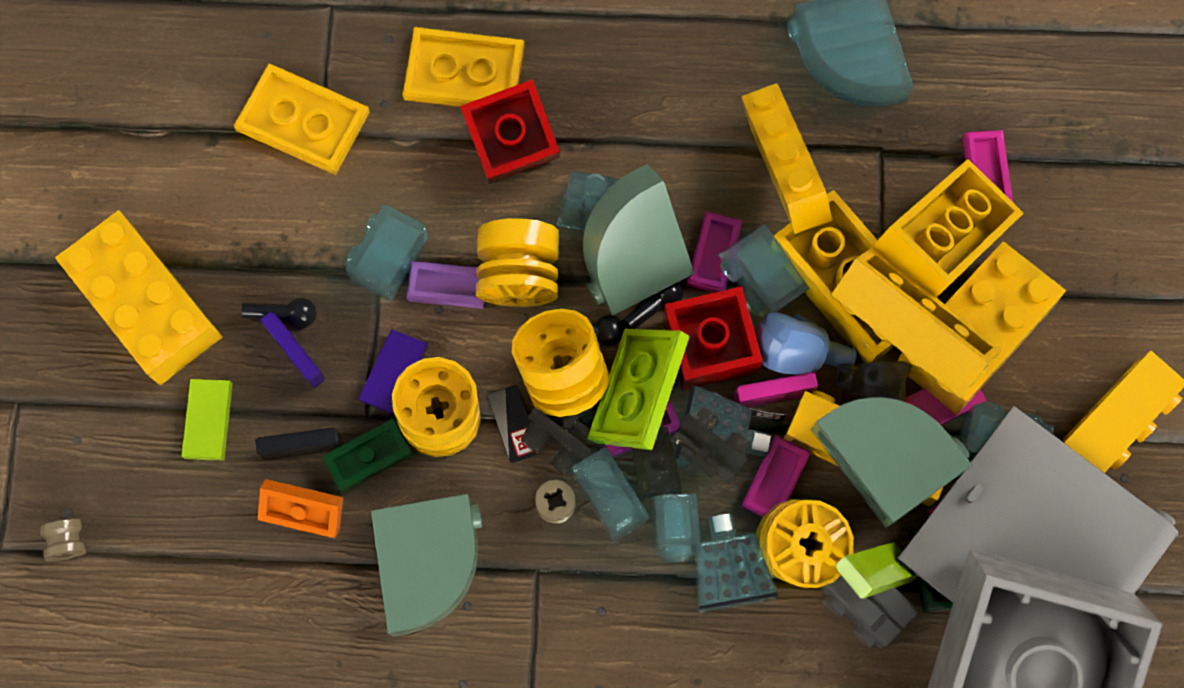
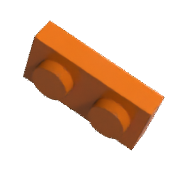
M265 479L260 487L258 520L336 538L340 530L343 497Z

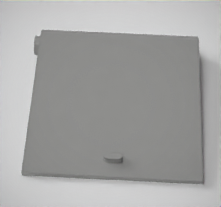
M1013 406L970 462L972 466L960 475L897 560L952 603L956 596L969 549L1134 594L1175 539L1178 531L1174 527L1176 521L1168 513L1158 508L1151 509Z

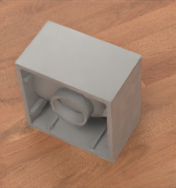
M969 549L928 688H1142L1163 623L1133 593Z

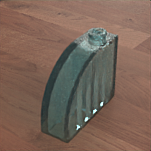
M814 0L795 5L792 18L787 22L788 34L791 42H797L806 69L823 89L843 101L861 106L880 107L907 101L913 89V83L886 0Z

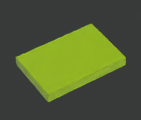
M624 330L609 374V385L600 400L588 435L589 440L604 445L646 450L653 449L690 336L682 331Z

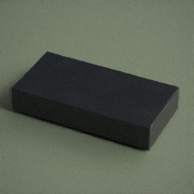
M334 427L258 437V439H255L256 453L264 460L331 452L343 445V439Z

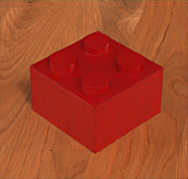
M533 79L460 106L489 184L560 158L559 147Z
M742 286L665 304L663 320L666 330L682 331L690 336L677 373L682 390L691 389L692 385L699 387L758 373L763 360Z

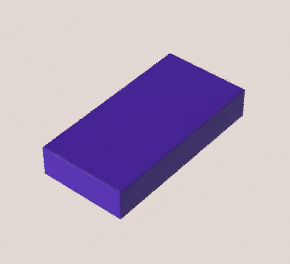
M269 312L260 319L313 388L325 381L323 379L324 375L275 313Z
M391 329L361 392L359 401L395 416L392 392L396 380L408 366L423 359L428 349L427 343Z

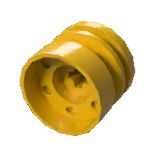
M508 218L493 220L482 224L478 228L477 255L485 263L476 268L477 279H479L476 283L477 298L487 303L509 307L540 306L552 303L558 299V284L555 283L558 280V269L551 265L559 259V230L556 227L537 220Z
M568 309L544 311L526 321L518 329L512 340V355L523 378L527 392L534 406L543 413L558 417L577 415L592 408L603 397L609 385V372L604 362V357L599 350V343L594 328L584 315Z
M441 357L421 359L408 366L397 378L392 392L393 411L399 429L407 444L416 451L432 457L452 456L465 449L476 437L481 422L476 384L470 373L456 361ZM441 408L444 417L436 419L434 409Z
M790 499L774 505L763 515L756 530L755 548L761 564L772 576L798 587L819 588L833 583L841 576L835 565L844 556L853 554L854 537L848 521L836 508L822 501ZM801 537H809L812 541H816L815 548L806 550L803 546H799Z

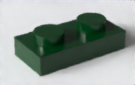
M392 418L323 455L322 458L340 492L344 493L413 456L395 420Z

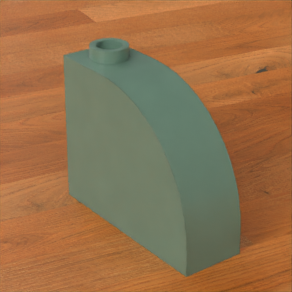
M646 164L615 182L603 194L592 210L583 237L584 261L592 281L587 284V288L595 304L598 306L603 303L612 316L695 274L664 180Z
M878 397L848 402L822 417L811 429L885 528L889 527L972 466L967 459L969 458V453L959 439L951 438L945 429L923 410L895 399Z
M468 494L371 511L388 634L398 636L431 627L448 616L468 592L478 561L476 529L483 527L479 503L472 505Z

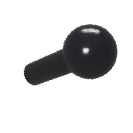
M677 282L650 297L621 320L624 329H636L661 308H664L665 304L682 300L683 289L681 285Z
M296 298L288 305L242 302L241 318L261 319L269 312H272L280 320H287L293 327L306 328L313 324L317 316L315 305L306 298Z
M612 315L603 316L597 320L596 324H591L598 342L605 346L618 344L625 330L621 320Z

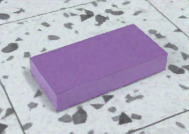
M411 261L406 297L408 302L485 308V302L476 296V283L479 281L476 275L477 267Z

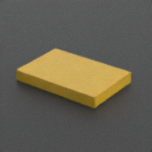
M414 27L402 94L403 99L406 101L460 107L519 84L525 46L524 40Z
M269 63L237 118L234 128L246 136L336 175L367 119L370 110L368 106Z

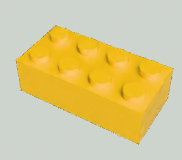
M967 159L892 224L871 248L878 251L937 298L1024 212Z
M832 190L827 194L833 221L797 234L794 233L789 223L773 235L768 251L848 345L856 349V354L869 367L895 346L891 342L879 338L873 332L871 326L857 315L847 312L831 294L854 260L868 251L877 239L840 196Z
M120 210L116 211L55 257L145 373L160 386L223 338Z
M1003 241L945 304L1002 349L978 381L959 398L954 393L940 387L936 379L922 367L910 363L905 358L903 352L895 366L923 389L925 388L955 415H958L1055 307L1066 290Z

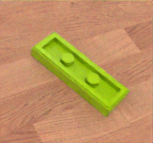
M895 542L846 555L835 565L837 571L862 599L911 583L918 576L897 560L902 551Z

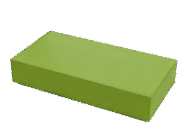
M190 379L182 457L184 459L225 461L233 386L230 381Z

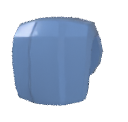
M768 313L755 329L763 360L762 364L776 372L786 374L817 372L823 364L839 367L843 370H850L856 360V349L853 346L829 341L828 333L824 328L818 327L815 322L799 314L790 317L782 313Z

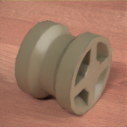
M550 480L542 484L537 490L535 497L537 512L547 523L561 524L569 520L574 514L576 507L575 494L571 486L564 481Z
M80 519L54 521L44 524L39 528L40 536L46 541V548L43 551L45 561L66 560L86 553V546L80 541L79 533L83 529Z

